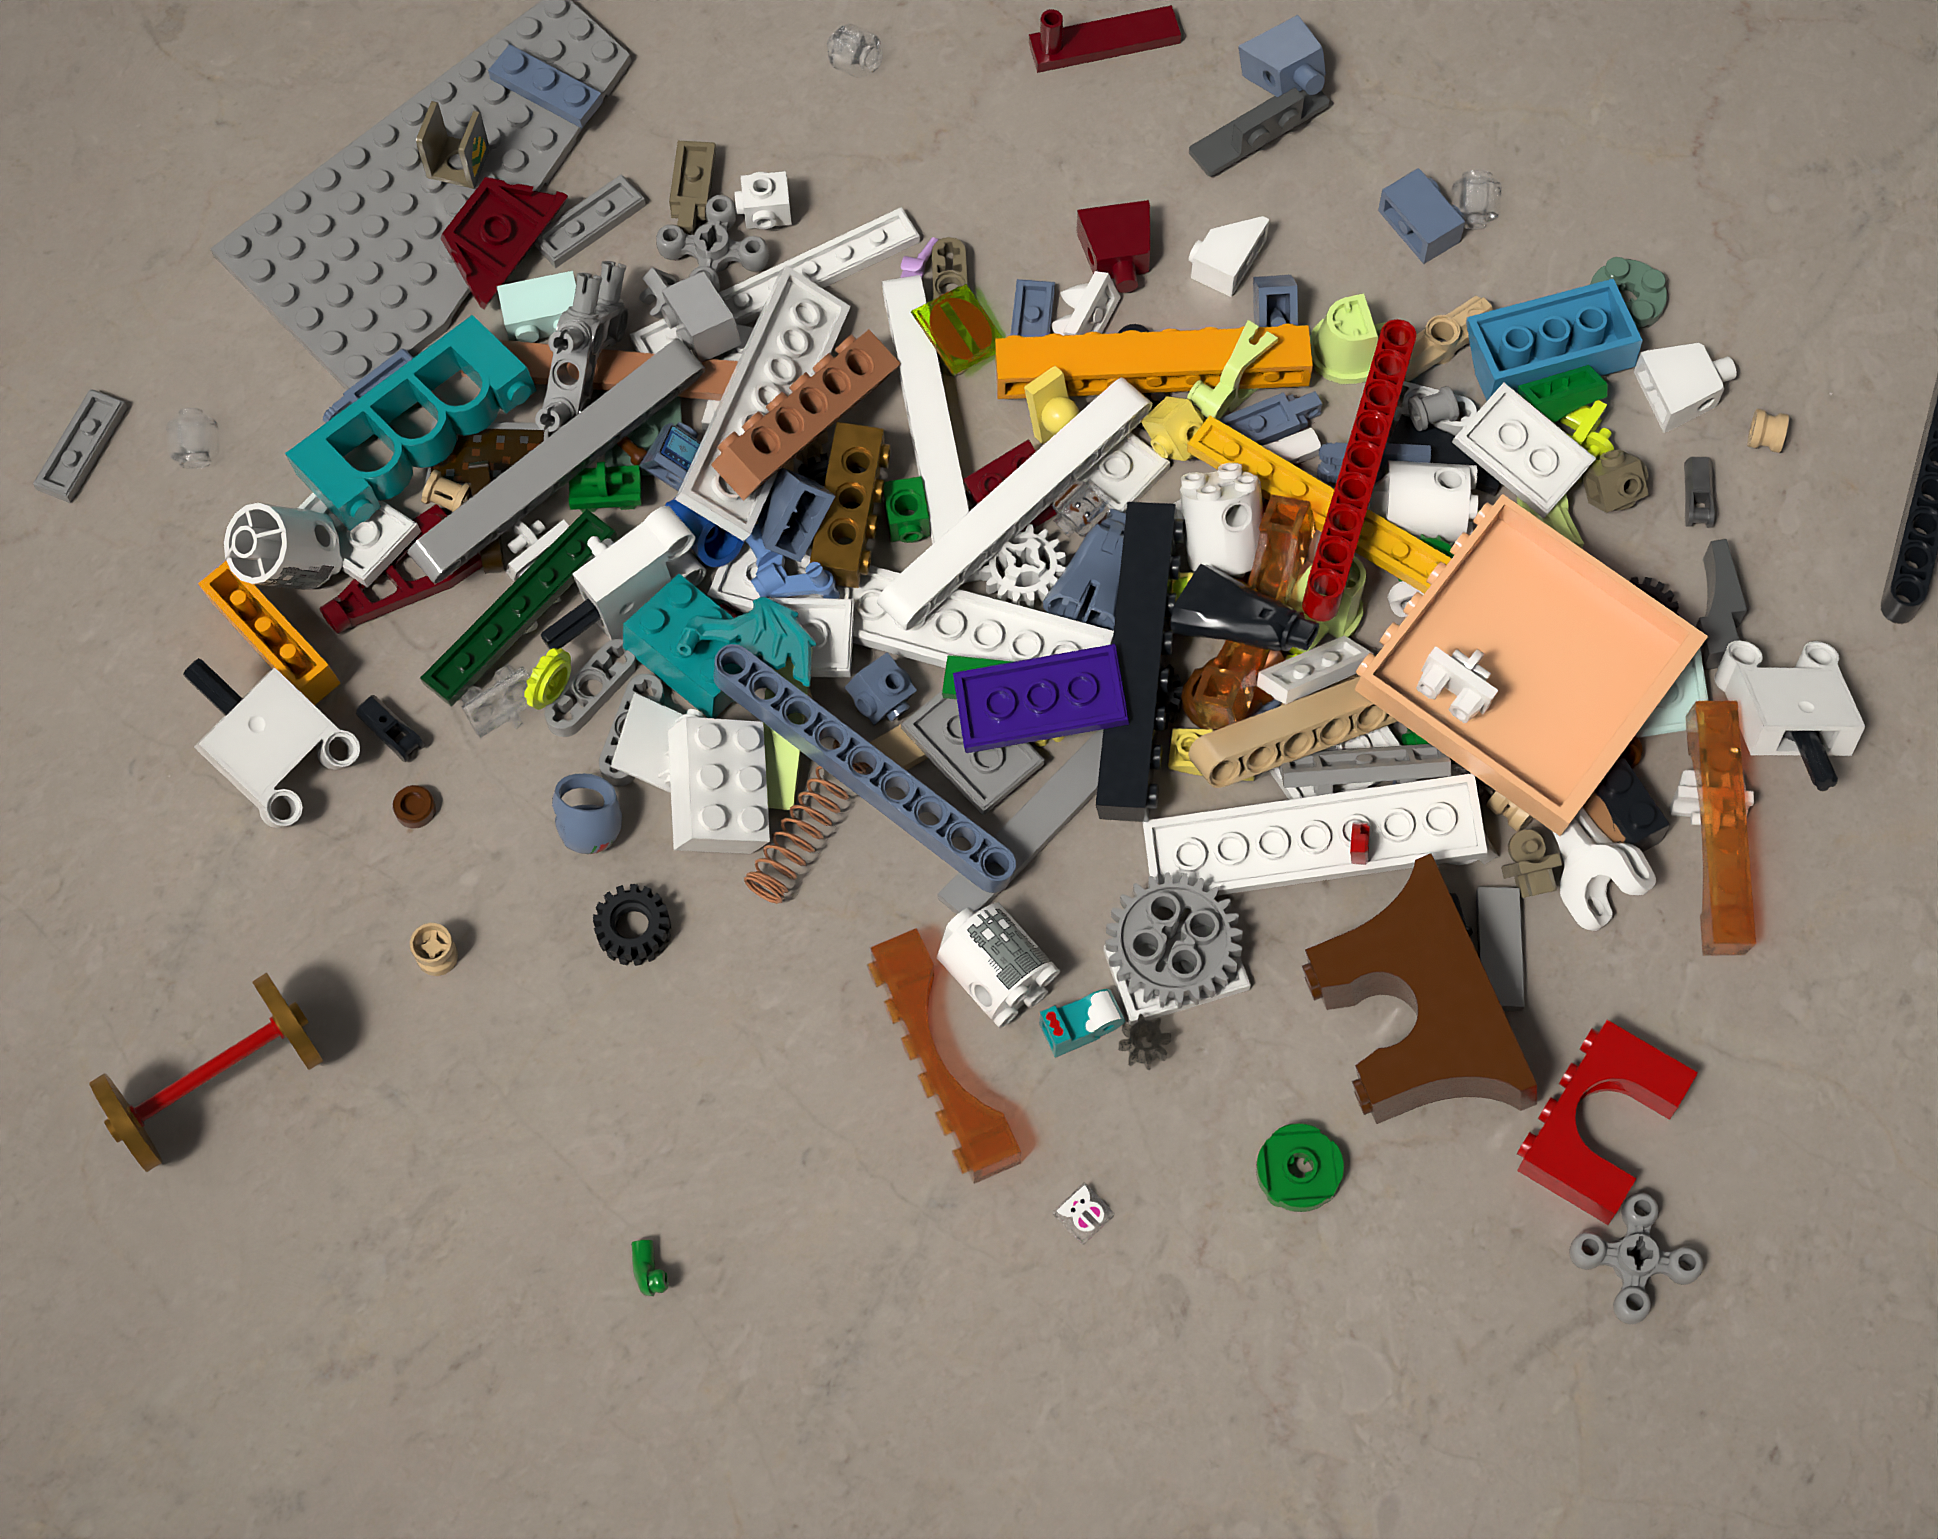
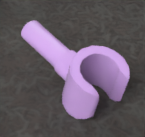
M932 237L921 253L918 254L917 258L903 257L901 262V269L903 270L901 278L920 275L921 279L923 278L925 264L932 254V248L938 239Z

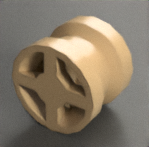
M1756 409L1749 430L1747 446L1757 448L1760 445L1767 446L1772 452L1780 453L1787 433L1789 415L1779 413L1776 416L1768 415L1765 410Z

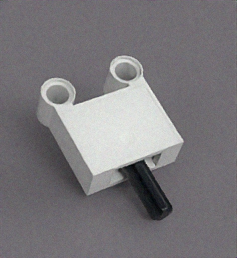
M663 506L653 511L643 523L615 543L608 538L601 542L597 536H593L587 541V545L592 550L595 558L573 573L584 602L541 633L543 642L550 650L552 648L559 649L564 647L595 623L610 640L622 639L623 623L678 573L695 587L701 583L706 575V569L689 550L695 542V536L669 506Z
M1738 640L1729 643L1714 679L1716 685L1726 694L1750 755H1801L1811 781L1819 791H1827L1829 787L1836 786L1838 778L1828 756H1852L1865 729V724L1838 667L1839 654L1826 643L1813 641L1804 646L1795 668H1759L1763 659L1759 648L1747 641Z
M202 659L194 660L183 673L184 677L225 715L194 748L259 809L262 820L270 827H287L295 823L301 816L303 806L299 796L291 790H275L274 787L316 744L318 745V759L328 769L338 770L345 768L355 762L359 756L360 745L355 735L338 729L276 668L270 670L243 698ZM332 740H341L347 746L348 753L344 761L335 760L329 754V744ZM275 798H283L290 804L291 812L286 820L277 819L272 814L271 803Z

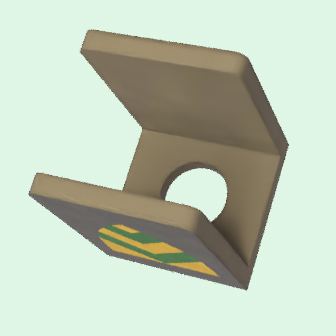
M431 101L416 138L426 177L474 189L490 150L481 112L473 111L463 138H454L447 135L439 103ZM459 154L463 169H451L447 165L449 158Z

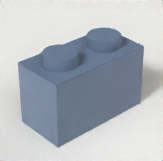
M1419 168L1382 189L1378 211L1423 264L1460 243L1465 225L1461 211L1457 206L1451 205L1441 194L1438 184L1432 178H1427Z

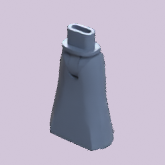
M1107 509L1104 514L1105 516L1107 513V518L1101 524H1097L1101 520L1098 519L1087 533L1070 563L1043 600V608L1049 614L1114 631L1126 514L1115 509Z

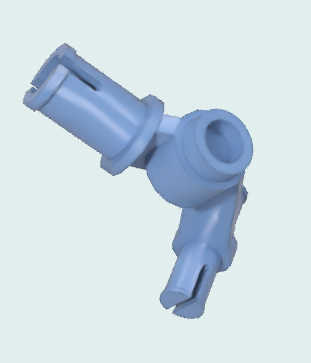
M755 524L751 535L745 541L749 544L757 558V576L750 581L760 597H771L772 599L819 594L823 598L839 599L840 592L835 587L836 581L834 576L829 571L823 570V567L818 562L810 563L806 567V574L788 576L784 569L786 556L765 549L759 524Z

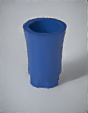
M675 498L666 503L665 506H669L694 534L695 542L691 549L703 563L711 567H720L731 562L739 554L744 541L681 504Z

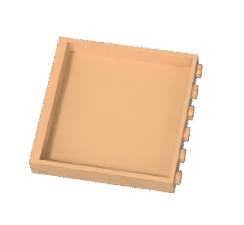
M1502 494L1493 506L1487 502L1473 520V523L1478 526L1471 535H1468L1466 532L1460 535L1450 550L1454 554L1447 565L1440 562L1426 581L1431 586L1425 594L1422 595L1419 592L1414 594L1403 610L1408 616L1399 626L1393 622L1379 641L1384 645L1376 656L1369 653L1355 672L1360 676L1355 691L1554 833L1561 836L1708 636ZM1435 646L1450 657L1456 649L1469 658L1477 649L1484 653L1479 665L1491 673L1486 682L1498 690L1491 701V705L1484 714L1478 712L1467 723H1463L1448 710L1457 697L1454 693L1444 687L1434 700L1429 699L1416 689L1423 674L1421 670L1428 655Z

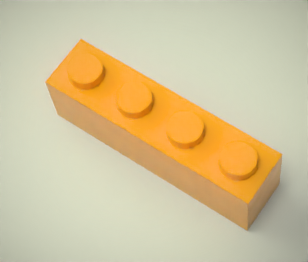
M227 561L198 583L211 603L272 669L276 668L313 705H316L341 684L326 661L254 584L241 581L231 572Z

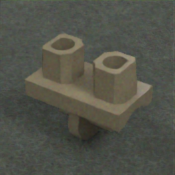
M1531 829L1518 831L1510 838L1508 853L1515 863L1501 867L1504 879L1514 877L1516 887L1520 888V899L1556 891L1552 868L1562 865L1559 853L1544 856L1546 851L1544 839L1538 832Z

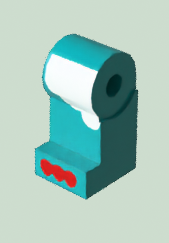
M1110 989L1093 992L1080 1000L1060 1008H1056V1006L1040 1011L1039 1017L1040 1028L1055 1058L1100 1039L1101 1036L1116 1030L1126 1021Z

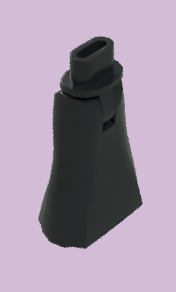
M1203 564L1198 566L1175 602L1171 616V630L1175 634L1228 640L1272 651H1279L1281 648L1282 650L1289 651L1292 647L1307 651L1319 631V623L1305 619L1303 612L1296 611L1278 600L1247 587L1225 573Z

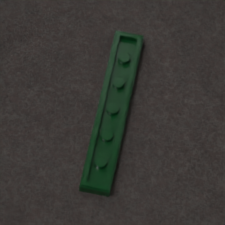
M586 509L420 677L422 683L452 707L575 582L573 573L595 558L592 550L587 545V541L591 537L597 536L601 542L607 538L614 542L618 538L616 531Z

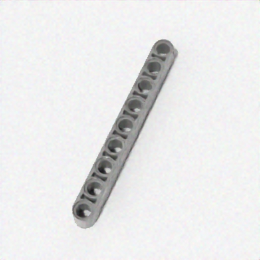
M680 339L673 340L420 537L409 548L407 553L434 584L443 581L691 386L704 373L705 367Z

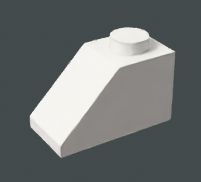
M1261 216L1210 229L1204 241L1198 240L1191 250L1189 261L1192 262L1191 279L1232 297L1267 240L1269 219Z

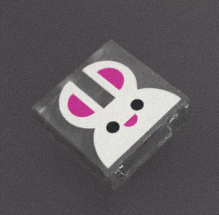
M1084 1182L1053 1210V1215L1084 1245L1114 1217V1212Z

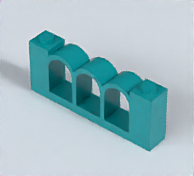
M471 315L287 451L285 455L296 475L351 531L360 523L367 521L381 508L379 501L391 499L400 494L409 485L413 476V467H431L444 461L453 452L457 442L456 434L471 435L479 433L494 422L500 408L507 414L517 405L524 403L537 390L528 368L478 319ZM459 370H462L481 389L480 393L473 401L465 405H447L440 401L431 391ZM416 402H419L437 420L436 426L430 433L421 438L408 439L396 434L388 423ZM375 434L394 453L392 459L377 471H358L343 457Z

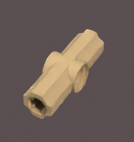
M1476 295L1447 315L1432 317L1427 322L1426 328L1416 334V341L1404 381L1409 382L1435 364L1448 363L1458 349L1469 343L1466 325L1467 317L1492 311V305L1484 297L1480 298ZM1434 338H1442L1445 339L1446 342H1440Z

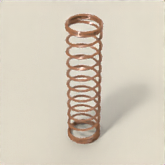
M835 739V741H833V745H832V746H833V749H837V748H839L841 745H840V743ZM858 762L854 765L861 769L853 766V769L863 774L866 773V768L870 767V765L865 762ZM821 766L816 767L817 778L807 781L809 792L799 793L800 805L790 807L789 811L792 818L781 820L783 831L772 834L775 845L764 847L763 852L766 858L755 860L757 872H749L744 877V882L751 891L771 903H782L785 897L784 893L789 891L783 883L764 874L760 870L758 863H770L775 869L790 879H797V874L785 865L772 860L767 853V849H778L792 862L800 866H806V862L802 857L789 849L781 847L776 841V836H787L803 850L809 853L815 852L814 847L810 843L789 833L784 826L785 822H794L812 837L824 839L823 834L815 827L798 820L793 813V809H804L816 821L826 826H832V822L827 816L806 806L802 801V796H813L828 810L835 813L841 812L840 807L832 800L814 793L810 784L812 782H820L835 796L844 800L849 799L846 791L834 783L821 778L819 770L822 769ZM755 882H757V883L763 885L764 887H766L767 889H769V890H770L772 893H774L775 895L770 894L769 892L765 891L764 889H762L761 887H759Z

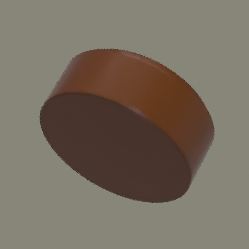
M411 785L401 789L396 794L393 800V811L397 820L403 826L421 828L433 819L436 812V804L431 793L426 788Z

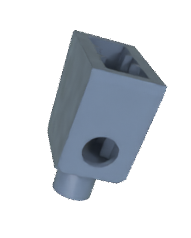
M1298 15L1238 46L1242 76L1276 97L1283 95L1294 87L1298 91L1304 90L1309 95H1315L1324 86L1326 71L1322 46Z
M785 468L780 469L757 519L765 549L801 562L835 495L810 478Z

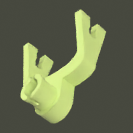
M1247 320L1235 349L1223 369L1218 385L1213 389L1204 384L1203 381L1198 380L1190 390L1187 399L1193 405L1202 410L1201 414L1207 418L1210 415L1220 420L1227 410L1233 412L1237 406L1259 389H1238L1243 372L1252 362L1276 344L1278 337L1267 331L1256 345L1250 344V340L1254 338L1259 326Z

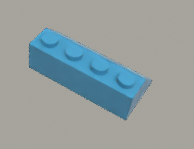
M1614 278L1473 315L1466 319L1475 376L1486 401L1503 383L1507 384L1518 394V385L1586 365H1590L1600 376L1635 367L1643 341Z

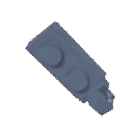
M1316 391L1295 399L1293 394L1286 396L1283 392L1223 416L1219 421L1263 446L1307 427V421L1321 415L1322 402Z

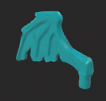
M759 597L753 600V609L731 620L710 619L699 616L691 618L683 628L682 637L676 648L681 655L689 656L696 644L701 640H718L731 644L736 642L737 639H741L740 646L746 648L757 658L759 655H762L763 662L775 670L785 667L787 658L791 657V661L795 666L793 678L802 682L803 686H810L811 647L816 646V642L797 621L798 612L767 597Z

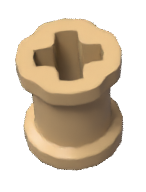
M433 470L424 487L421 502L425 504L433 502L454 512L469 500L471 485L468 483L460 485L441 477V472Z

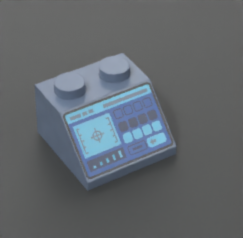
M680 422L676 426L672 423L665 425L639 466L676 491H679L701 442L696 440L698 437L697 432Z

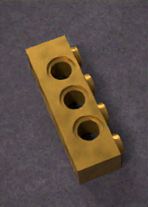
M836 423L824 485L827 490L835 495V498L815 534L810 563H820L823 570L829 571L834 576L835 585L859 588L861 574L868 575L871 551L866 550L868 538L875 539L878 515H873L872 513L874 503L881 504L884 480L879 479L881 468H888L891 445L884 443L883 428ZM855 467L866 469L863 473H852L850 470ZM849 502L860 504L859 507L854 509L843 507L844 504ZM844 537L854 540L847 545H841L836 542Z

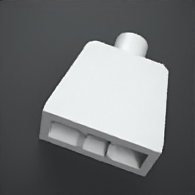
M1694 343L1641 352L1634 369V374L1663 433H1666L1714 409L1718 405L1724 391L1723 382L1736 378V367L1730 357L1711 361L1704 345Z

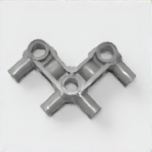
M602 261L600 276L594 275L591 278L592 274L577 273L573 306H569L562 313L556 332L549 338V347L553 352L547 392L543 408L537 412L535 417L537 427L541 430L548 428V432L556 431L591 405L593 380L599 353H601L602 348L605 346L611 347L616 342H620L626 331L628 309L624 308L625 304L620 298L626 265L619 263L615 266L616 262ZM568 363H572L578 368V380L569 375L567 371Z

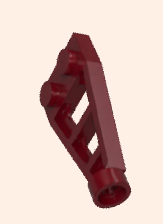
M435 504L412 520L418 524L421 530L420 534L380 574L386 575L397 588L395 593L378 602H370L363 593L366 586L353 579L337 597L319 608L324 619L336 634L341 633L350 626H357L450 589L483 567L481 556L477 553L437 584H434L428 576L414 581H406L398 574L396 565L408 552L409 548L420 537L447 517L439 505ZM347 608L350 612L345 613L343 609Z

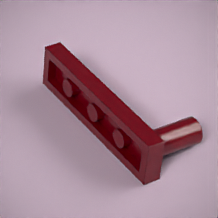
M1172 5L1063 27L1062 14L1057 10L1049 9L1041 15L1040 32L1029 34V46L1037 73L1181 44V32Z

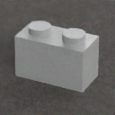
M704 271L662 289L666 305L661 307V312L670 329L677 328V338L692 351L700 363L742 345L734 316Z

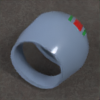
M586 773L566 776L557 783L552 797V807L556 814V829L565 846L581 854H595L609 848L614 843L622 827V813L613 786L599 776ZM588 788L599 792L603 796L604 805H577L571 807L561 798L572 789Z

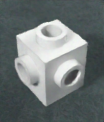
M786 171L774 173L756 172L751 175L741 176L742 191L735 192L737 215H745L746 229H770L774 226L792 225Z

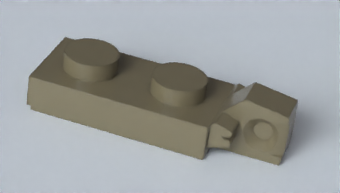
M680 140L677 142L669 204L671 218H678L677 226L689 235H695L697 220L706 219V204L710 200L716 158V143Z

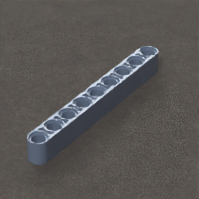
M730 644L718 651L715 656L713 678L721 691L980 889L989 893H997L1008 886L1016 868V860L1014 854L1007 847L746 648ZM729 663H735L743 671L733 675L726 673L722 667ZM760 688H768L776 696L768 700L761 699L755 694V691ZM795 712L805 715L808 721L798 725L790 722L787 716ZM831 737L836 739L841 746L834 750L826 749L820 744V740ZM858 762H865L872 767L873 772L861 775L853 769V765ZM891 787H898L904 791L906 797L901 800H894L886 794L885 790ZM923 812H930L938 818L939 823L926 825L922 823L918 815ZM956 837H963L971 843L972 848L961 851L954 847L951 840ZM996 862L1004 868L1005 874L993 876L986 871L984 865Z

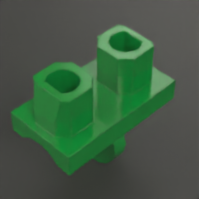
M597 462V468H585L569 481L570 510H580L583 513L586 509L590 512H596L598 508L619 507L621 510L635 509L637 506H642L641 470L639 465L607 467L606 462Z

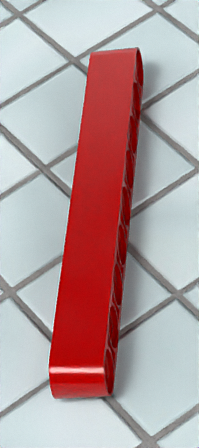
M1394 319L1386 322L1381 329L1302 601L1304 613L1315 621H1329L1339 611L1416 341L1414 326L1405 320Z

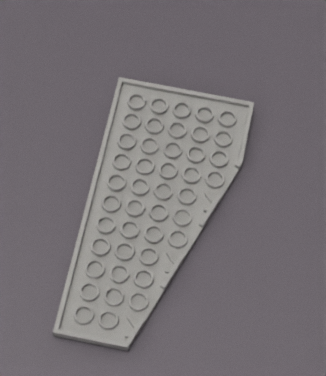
M541 0L210 248L213 256L346 390L403 348L414 357L444 334L452 324L451 318L470 292V289L441 241V235L483 179L489 177L504 180L510 185L518 183L533 186V191L539 192L543 185H548L577 143L576 137L582 128L490 79L489 68L507 46L511 44L602 93V98H608L631 65L630 54L572 0ZM431 101L439 103L447 135L454 138L462 139L473 111L481 112L490 150L474 189L426 177L416 138ZM459 154L449 158L447 165L451 169H463Z

